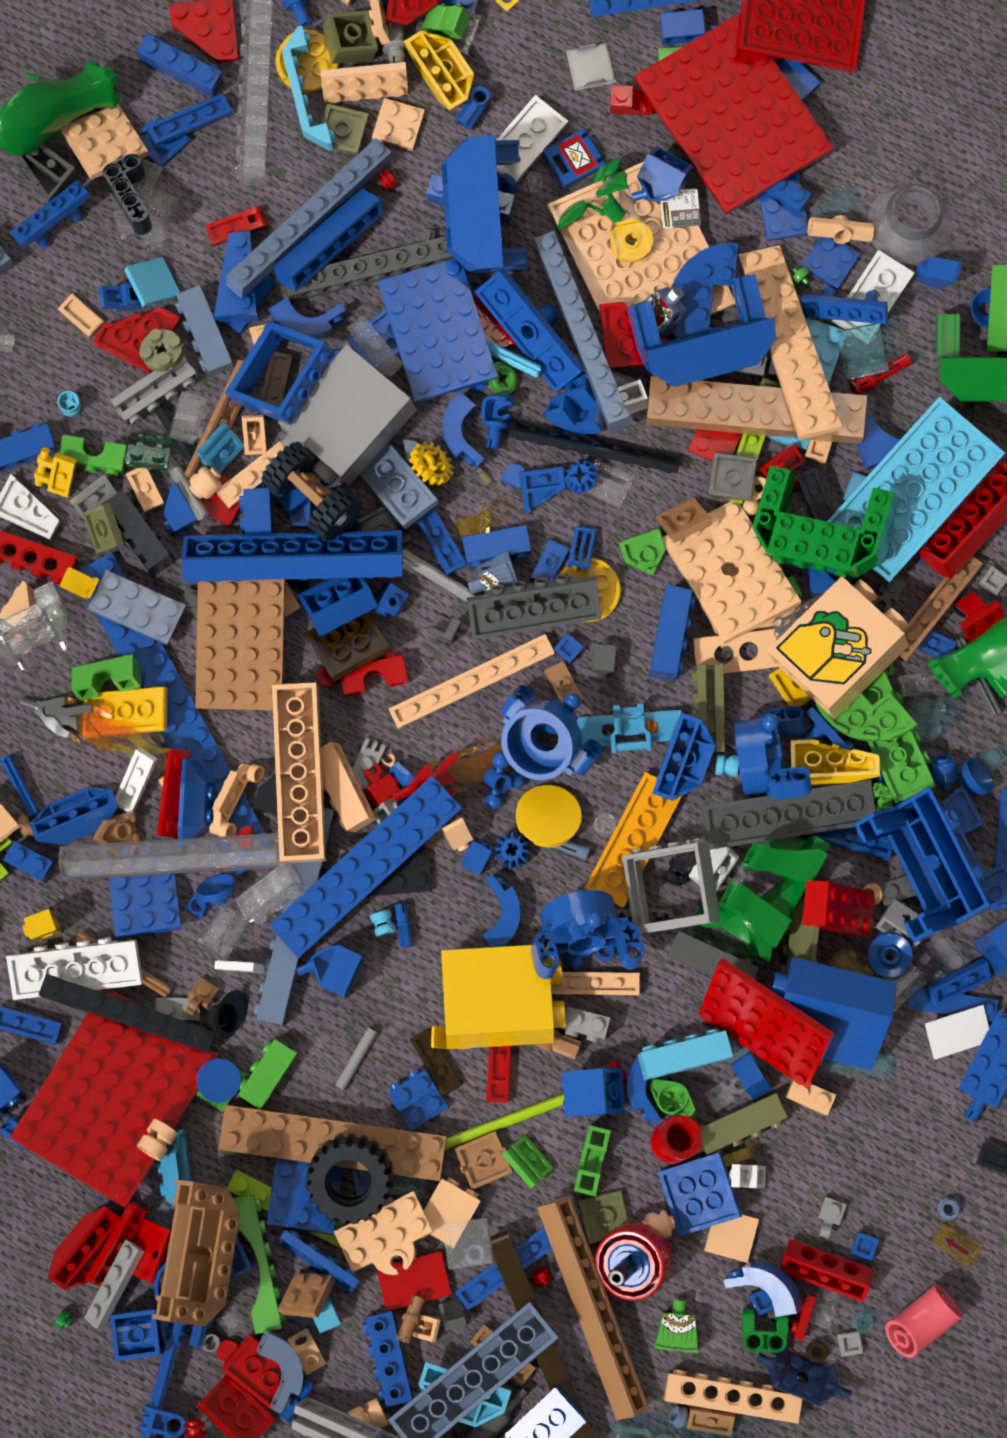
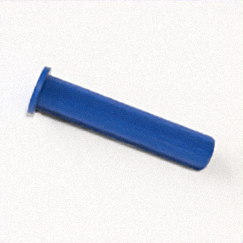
M14 753L1 758L0 763L3 764L30 817L35 816L40 811L12 758Z

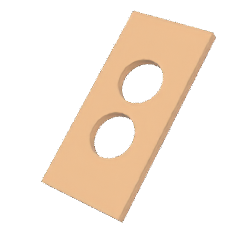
M776 629L749 631L727 644L723 643L719 635L693 638L696 665L723 664V674L778 667L773 663L767 651L777 641ZM746 642H752L758 648L757 655L751 660H745L739 655L741 645ZM721 645H728L733 650V657L726 663H720L714 657L715 650Z

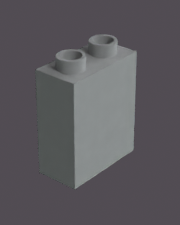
M346 344L326 367L293 423L288 425L278 421V424L286 433L280 443L285 447L289 446L290 443L300 442L318 460L313 466V471L322 480L331 486L339 478L349 487L417 409L410 397Z

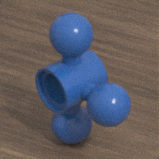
M503 751L494 754L493 764L495 767L488 769L484 774V782L492 788V792L485 798V803L490 809H498L502 805L503 799L500 794L507 792L510 787L515 789L521 788L525 783V777L517 771L510 773L509 776L503 773V769L509 765Z

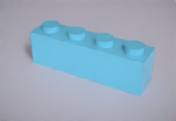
M719 1029L707 1031L706 1036L699 1038L697 1034L684 1037L685 1041L677 1043L675 1039L664 1042V1047L656 1048L655 1045L642 1048L643 1052L637 1056L644 1081L730 1059L733 1057L726 1031L719 1032Z

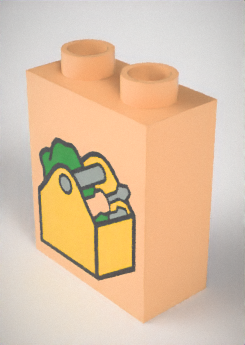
M840 577L767 650L773 663L834 720L909 646L903 633L909 627L908 623L891 607L884 614L872 604L878 596L861 579L852 586L846 579Z

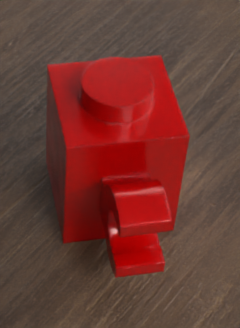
M377 763L372 766L375 770L374 775L368 769L363 771L364 777L371 783V785L363 789V792L373 808L392 798L391 793L400 790L397 779L392 777L390 773L380 778L382 770Z

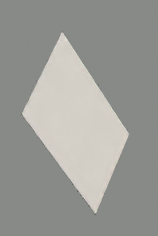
M984 1005L925 1023L934 1060L981 1045L989 1030Z

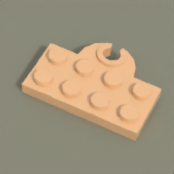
M414 1191L383 1206L382 1210L377 1215L373 1214L370 1220L364 1221L362 1219L359 1221V1224L350 1223L334 1231L345 1258L354 1273L374 1264L378 1270L388 1275H399V1271L392 1265V1261L396 1256L403 1258V1267L405 1270H408L414 1260H416L414 1242L434 1233Z

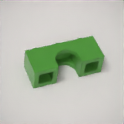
M69 435L62 436L59 453L77 459L76 467H82L84 471L90 473H97V470L106 471V475L114 477L125 473L129 452L127 445L105 442L103 452L93 457L85 453L87 442L84 438Z
M132 654L72 668L71 690L82 701L100 697L102 685L111 679L120 692L141 688V665Z
M588 1125L573 1191L596 1196L611 1130Z

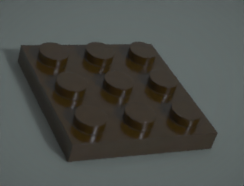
M365 613L322 636H319L315 627L305 632L306 637L333 682L391 650L369 613Z

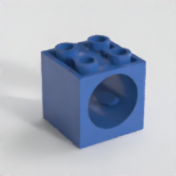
M0 1061V1119H2L6 1115L5 1110L9 1107L15 1108L24 1100L22 1096L26 1093Z
M622 1068L562 1072L561 1086L564 1090L563 1109L565 1117L625 1113Z
M157 1308L110 1315L115 1361L163 1354L164 1342L162 1340L160 1321L152 1319L153 1314H156Z

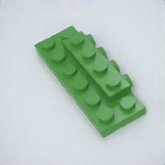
M885 670L862 692L871 705H874L888 692L893 695L900 705L904 704L900 692L895 693ZM917 730L887 741H868L873 754L879 755L881 773L896 805L929 786L931 789L937 787L927 764L931 762L926 750L921 751L919 743H922V740Z

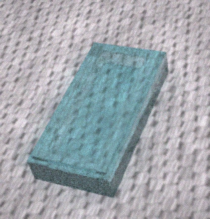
M843 184L818 206L812 214L817 218L832 219L835 216L843 215L858 199Z

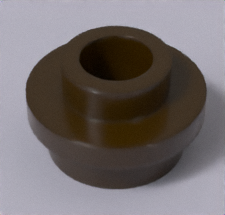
M813 1340L806 1347V1356L814 1363L823 1362L828 1356V1348L824 1342ZM815 1347H819L821 1350L818 1356L813 1354Z

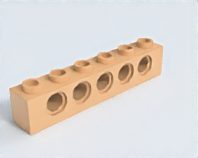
M673 1369V1373H667L664 1401L799 1424L802 1399L786 1392L775 1391L774 1386L762 1384V1388L753 1387V1382L740 1380L739 1384L731 1383L730 1378L718 1377L717 1381L708 1379L709 1375L696 1373L695 1377L687 1376V1371ZM686 1382L694 1383L695 1390L693 1393L685 1394L683 1392V1385ZM708 1386H715L717 1389V1394L713 1398H708L705 1395V1389ZM732 1389L739 1392V1398L734 1402L727 1399V1394ZM758 1393L761 1396V1402L755 1406L751 1405L749 1401L750 1396ZM776 1397L783 1399V1406L780 1409L772 1407V1400Z

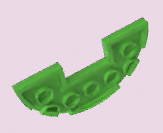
M890 692L874 705H871L861 693L835 720L816 703L819 711L831 726L841 733L858 740L872 742L887 741L903 736L918 727L917 723Z

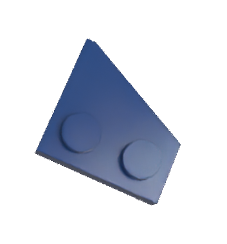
M562 466L519 472L525 514L530 513L532 509L565 489Z

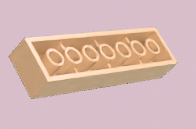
M317 683L272 685L280 862L326 861L319 688Z

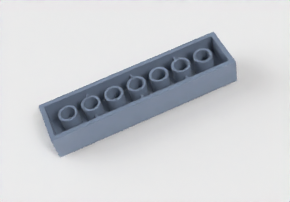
M528 1302L392 1415L388 1421L402 1438L441 1437L557 1340V1335L533 1305Z

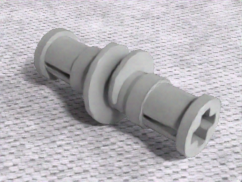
M388 22L390 42L383 44V53L388 55L389 64L404 62V50L407 48L404 44L405 40H403V25Z

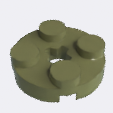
M153 329L142 341L139 353L149 369L163 372L166 371L165 369L171 366L174 368L180 363L184 349L180 338L174 332ZM164 347L166 349V352L158 354L157 350Z

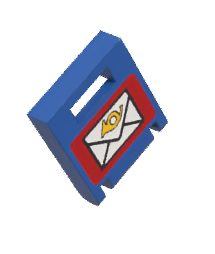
M586 129L563 139L542 152V156L563 189L594 174L598 168L606 163L605 160L598 163V161L603 159V156L590 136L583 138L588 134ZM558 155L569 171L564 175L554 161L558 158Z

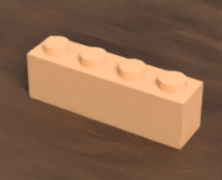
M329 742L321 747L323 789L328 792L331 798L330 804L340 816L339 822L343 829L357 832L377 819L340 744Z

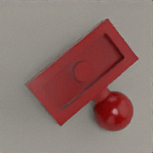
M792 443L758 467V470L766 479L770 466L793 471L806 461L796 445ZM797 479L793 491L800 488Z

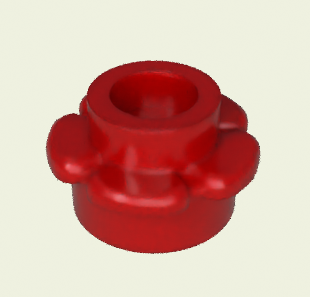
M388 170L383 174H379L381 176L379 182L386 190L389 187L393 190V187L398 184Z
M546 1267L537 1269L530 1276L533 1280L532 1285H538L539 1287L547 1285L551 1281L552 1273Z

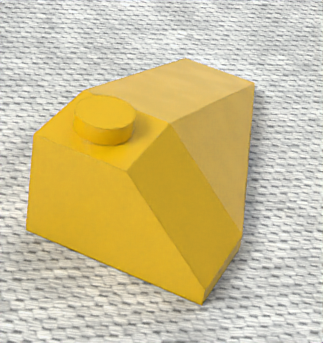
M813 739L791 740V768H807L810 772L812 789L880 776V759L877 754L856 749L847 750L835 744H832V746L825 745Z

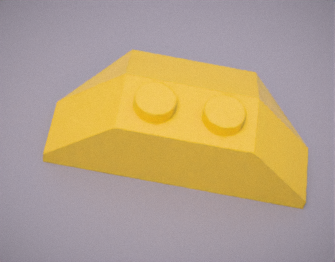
M421 30L404 41L415 67L437 100L445 108L451 111L468 100L474 73L451 39Z

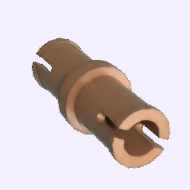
M418 1296L411 1297L407 1312L402 1316L403 1322L396 1337L399 1341L410 1343L415 1326L420 1322L418 1318L425 1303L424 1299Z

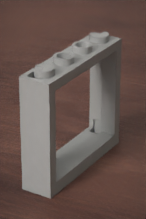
M699 838L686 840V845H681V842L668 843V848L662 849V845L651 846L647 852H644L643 848L631 850L632 854L622 856L632 923L638 926L640 934L721 921L709 842H700ZM695 851L704 914L650 923L641 860Z

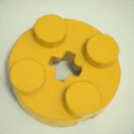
M626 219L619 222L610 236L611 250L618 260L622 262L634 263L643 260L649 255L653 244V235L650 228L636 219ZM628 236L637 239L633 246L626 243Z

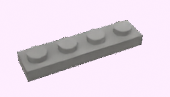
M125 1239L84 1317L86 1321L98 1330L103 1331L145 1252L130 1240Z

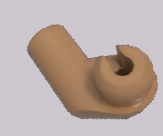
M20 815L16 821L20 826L18 828L19 831L27 838H34L29 817L27 815Z

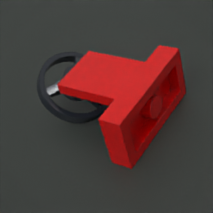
M965 587L964 590H969L968 595L962 596L960 600H955L953 603L965 615L958 613L953 604L951 609L956 615L967 618L960 625L964 637L970 642L1003 618L1004 613L1002 606L997 601L987 606L975 590Z

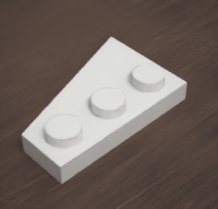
M10 474L0 494V517L51 541L60 523L59 519Z

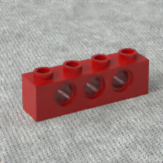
M0 531V565L5 562L11 564L10 568L20 572L23 569L29 570L32 576L41 579L44 576L52 578L51 582L60 585L68 567L76 570L79 561L76 556ZM9 548H16L15 555L6 556V551ZM29 555H37L34 563L26 562ZM49 562H57V567L54 570H47Z
M789 1239L785 1247L779 1268L789 1276L864 1302L869 1292L874 1272L872 1268Z

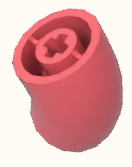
M934 1284L913 1303L887 1322L885 1326L886 1335L898 1353L904 1357L912 1358L961 1320L963 1314L950 1295L939 1285Z

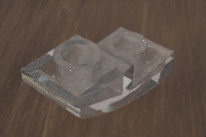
M819 1287L808 1323L829 1330L841 1294Z

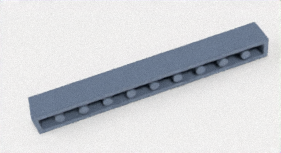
M375 138L227 274L226 285L241 299L245 297L274 270L273 266L374 178L390 162L391 151Z
M552 231L534 238L536 251L581 363L585 368V373L610 433L629 427V414L556 234Z
M324 808L326 848L335 811ZM323 861L290 863L294 866L292 873L288 872L285 885L288 886L287 894H283L280 907H283L282 913L319 880ZM276 935V937L271 939L269 949L273 950L271 959L267 958L264 971L267 972L266 980L261 981L259 993H262L260 1002L256 1001L254 1014L257 1015V1020L283 1026L297 972L296 967H298L300 958H297L279 936Z

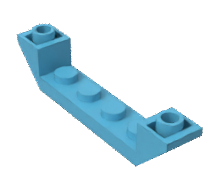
M301 25L296 28L282 53L303 136L326 150L332 151V143L336 142L333 129L328 130L327 123L314 126L312 115H307L306 108L309 107L307 95H302L300 89L304 88L302 76H297L296 69L299 68L297 56L309 53L307 45H311L308 32L304 33Z

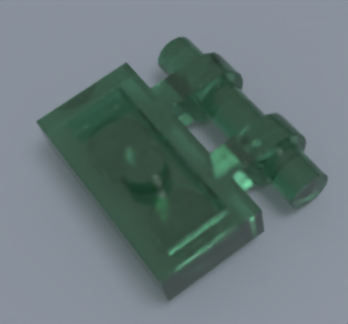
M138 432V434L130 433L129 442H137V445L128 444L124 460L125 466L168 471L171 449L164 448V445L172 446L173 438L165 437L163 434L152 436L146 435L145 432ZM145 443L156 444V447H149L144 445Z

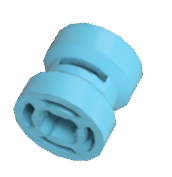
M65 391L58 397V406L64 415L73 417L81 411L82 405L76 393Z
M717 753L715 775L722 776L726 772L730 777H737L738 755L726 758L724 754Z
M390 909L370 915L371 922L375 924L374 932L376 937L397 931L395 924L391 921L392 913Z

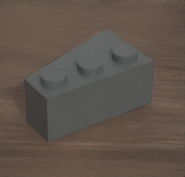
M42 145L26 156H16L47 203L68 188L78 176L72 165L45 145Z

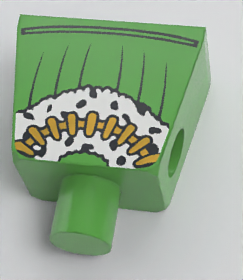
M673 1300L672 1313H662L654 1342L655 1349L698 1353L696 1320L694 1315L686 1314L687 1301Z

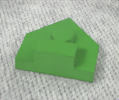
M660 528L646 531L618 542L625 563L652 576L667 549Z

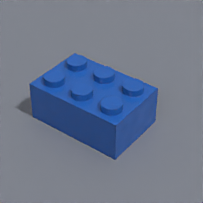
M363 577L351 579L330 578L298 594L319 636L330 633L343 624L349 623L353 619L378 607Z

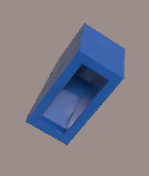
M929 257L918 264L916 280L939 290L956 283L962 263L954 260Z
M171 484L163 513L166 520L163 523L169 532L173 531L177 536L198 524V521L177 484Z

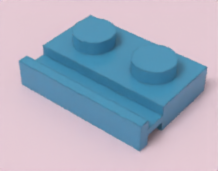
M222 423L195 454L201 458L202 463L207 468L211 469L213 467L221 473L242 450L244 444L228 428L227 423Z

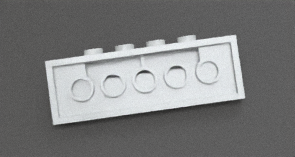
M111 937L98 939V943L90 944V940H81L76 942V946H69L68 942L55 944L56 948L48 949L47 945H40L34 947V951L30 953L8 955L6 959L13 1000L41 997L38 994L46 973L93 990L143 984L137 939L118 942L117 940L111 941Z

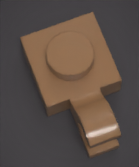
M200 977L188 994L191 1001L188 1003L185 1012L193 1016L200 1005L207 1008L219 988Z

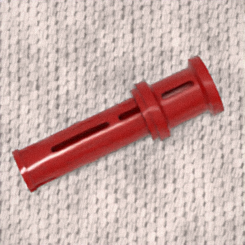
M904 353L902 356L872 372H864V375L856 380H849V387L854 395H861V393L870 388L875 389L879 382L911 366V359ZM897 365V367H895V368L889 370L888 372L884 373V371H886V370H888L889 368H891V367Z

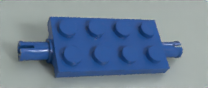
M998 1010L958 1088L972 1096L973 1100L964 1117L977 1123L985 1105L988 1106L989 1104L999 1110L1007 1094V1014Z

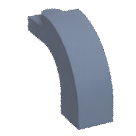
M265 1329L256 1350L259 1355L277 1362L280 1366L281 1380L270 1406L274 1411L282 1414L283 1409H286L290 1404V1393L300 1395L303 1384V1370L300 1359L291 1345L278 1334Z

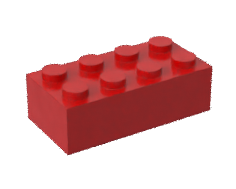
M806 881L802 925L847 936L871 937L874 927L873 909L876 903L874 892L830 881Z

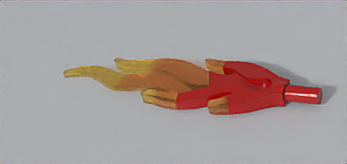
M540 734L536 736L538 741H540L542 738V735ZM497 743L482 754L471 758L461 759L464 755L478 751V746L456 750L448 755L434 771L433 769L439 761L437 759L431 760L419 770L413 780L406 785V788L391 793L393 800L397 801L413 794L431 776L442 787L452 782L474 783L484 781L485 772L495 767H487L493 761L494 754L503 751L502 744ZM465 786L444 788L450 796L467 790Z

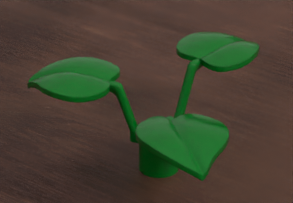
M620 156L602 165L595 171L592 177L594 182L602 179L603 186L597 190L596 195L597 197L607 195L608 198L601 204L603 208L600 209L590 202H585L584 199L573 203L562 213L558 222L559 231L563 226L582 216L588 207L599 212L601 216L606 214L612 223L620 221L625 216L626 212L612 194L616 191L628 189L626 172L620 171L614 174L621 164Z

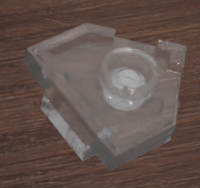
M803 604L779 615L774 629V636L779 639L810 607Z

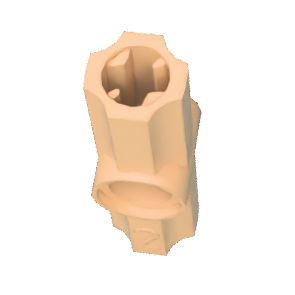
M843 215L835 216L832 219L810 217L807 232L808 236L833 238L838 244H844L850 240L869 242L874 237V224L849 221Z

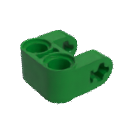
M742 1308L741 1332L744 1349L752 1353H779L783 1351L787 1344L788 1315L775 1316V1332L754 1331V1309ZM753 1335L758 1338L759 1345L757 1348L749 1347L747 1343L749 1336ZM773 1336L781 1340L779 1349H774L770 1345V1339Z

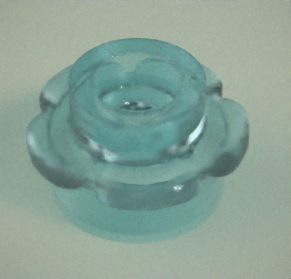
M858 1312L855 1314V1318L852 1319V1327L856 1331H860V1334L870 1332L874 1327L873 1317L869 1313Z

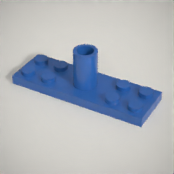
M504 267L475 291L476 295L525 356L542 367L540 374L555 393L585 370L551 327L558 321L557 310L551 305H543L537 310Z

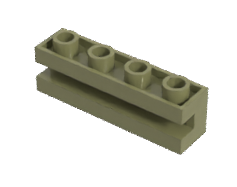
M723 664L696 665V670H692V683H696V692H692V705H696V713H693L692 716L701 718L716 744L713 753L725 752Z
M777 1093L700 1127L702 1149L705 1155L709 1153L711 1155L718 1152L722 1153L724 1152L723 1147L731 1144L732 1148L744 1143L742 1138L749 1135L755 1138L763 1134V1129L768 1126L774 1129L783 1125V1120L788 1117Z

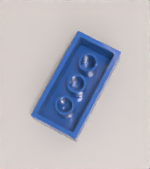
M666 585L649 677L674 681L676 676L680 677L684 661L680 660V655H684L687 645V639L684 638V634H688L691 618L687 616L688 613L692 612L695 597L691 596V589Z

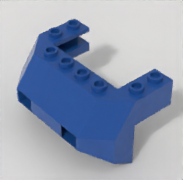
M495 135L469 137L459 141L441 163L447 251L469 272L478 274L497 273L503 267L507 272L528 270L525 258L527 249H502L497 165H513V163L521 162L518 151L519 140H495Z
M747 274L730 279L740 321L663 342L660 340L651 301L626 306L636 348L646 371L669 385L677 387L758 365L776 340L774 317L765 316L756 275Z
M930 786L897 806L872 812L854 823L863 843L888 836L891 846L896 852L901 866L905 870L911 886L920 900L922 908L925 910V912L917 915V918L904 923L907 934L913 943L941 934L991 908L985 892Z

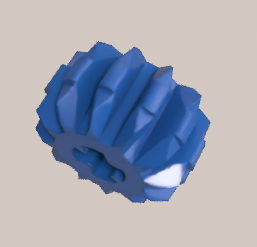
M511 832V839H508L507 834L504 833L502 835L504 842L500 839L496 840V843L501 847H493L494 852H501L494 858L495 860L503 858L500 863L501 867L507 861L509 862L508 869H512L513 862H515L517 868H520L519 859L525 863L528 861L522 854H530V850L523 849L529 845V842L520 843L523 835H520L516 840L515 832ZM513 845L512 848L514 846L517 848L515 856H511V853L509 855L506 853L508 846Z

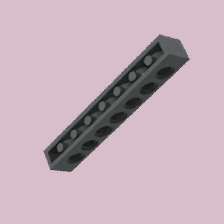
M446 236L325 265L296 292L287 286L286 289L290 301L295 302L378 282L455 258L447 251Z

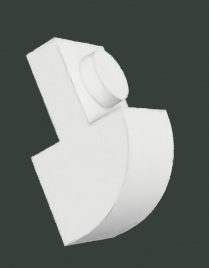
M732 1164V1169L729 1173L731 1187L765 1188L766 1166Z

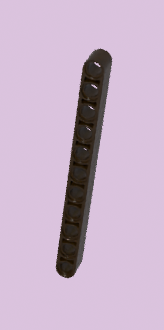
M507 1230L486 1238L516 1311H519L530 1302L544 1319ZM553 1342L536 1356L549 1389L552 1391L558 1386L585 1416L556 1345ZM588 1420L570 1438H595Z

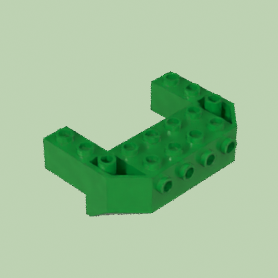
M770 466L752 528L766 553L772 558V561L780 564H792L799 568H811L821 573H834V575L844 578L846 576L857 578L884 561L891 548L888 537L899 502L898 496L893 491L873 487L861 529L787 513L797 477L791 470Z

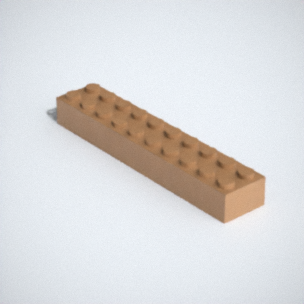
M651 376L647 425L798 438L782 388L709 381H695L673 387L658 377ZM830 392L842 425L841 430L806 439L853 444L862 443L867 396Z
M225 1105L218 1150L310 1163L315 1152L327 1140L330 1139L332 1141L335 1139V1136L341 1134L343 1137H347L348 1133H351L361 1138V1135L367 1136L368 1141L373 1142L375 1140L379 1143V1148L381 1150L385 1149L388 1154L387 1159L392 1162V1173L394 1175L441 1181L447 1137ZM343 1160L334 1165L368 1171L364 1165L353 1160Z

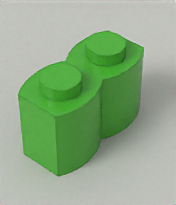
M438 3V5L429 9L422 29L442 37L462 39L471 15L461 5L447 6L443 3Z

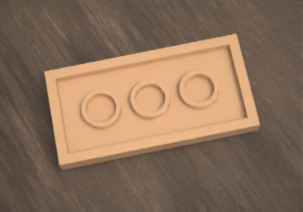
M405 62L320 71L324 103L408 95Z

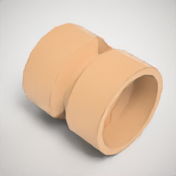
M153 1119L147 1129L148 1135L142 1136L137 1144V1148L153 1159L161 1161L168 1151L166 1146L172 1145L178 1133L163 1122Z
M378 1398L365 1403L364 1408L358 1406L348 1411L349 1415L378 1428L389 1425Z

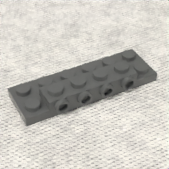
M559 574L556 576V579L552 580L540 577L535 579L534 583L526 584L524 581H517L510 587H504V585L500 584L494 585L491 588L492 590H487L485 595L466 598L473 640L601 619L596 576L574 580L573 576L569 577L568 574Z

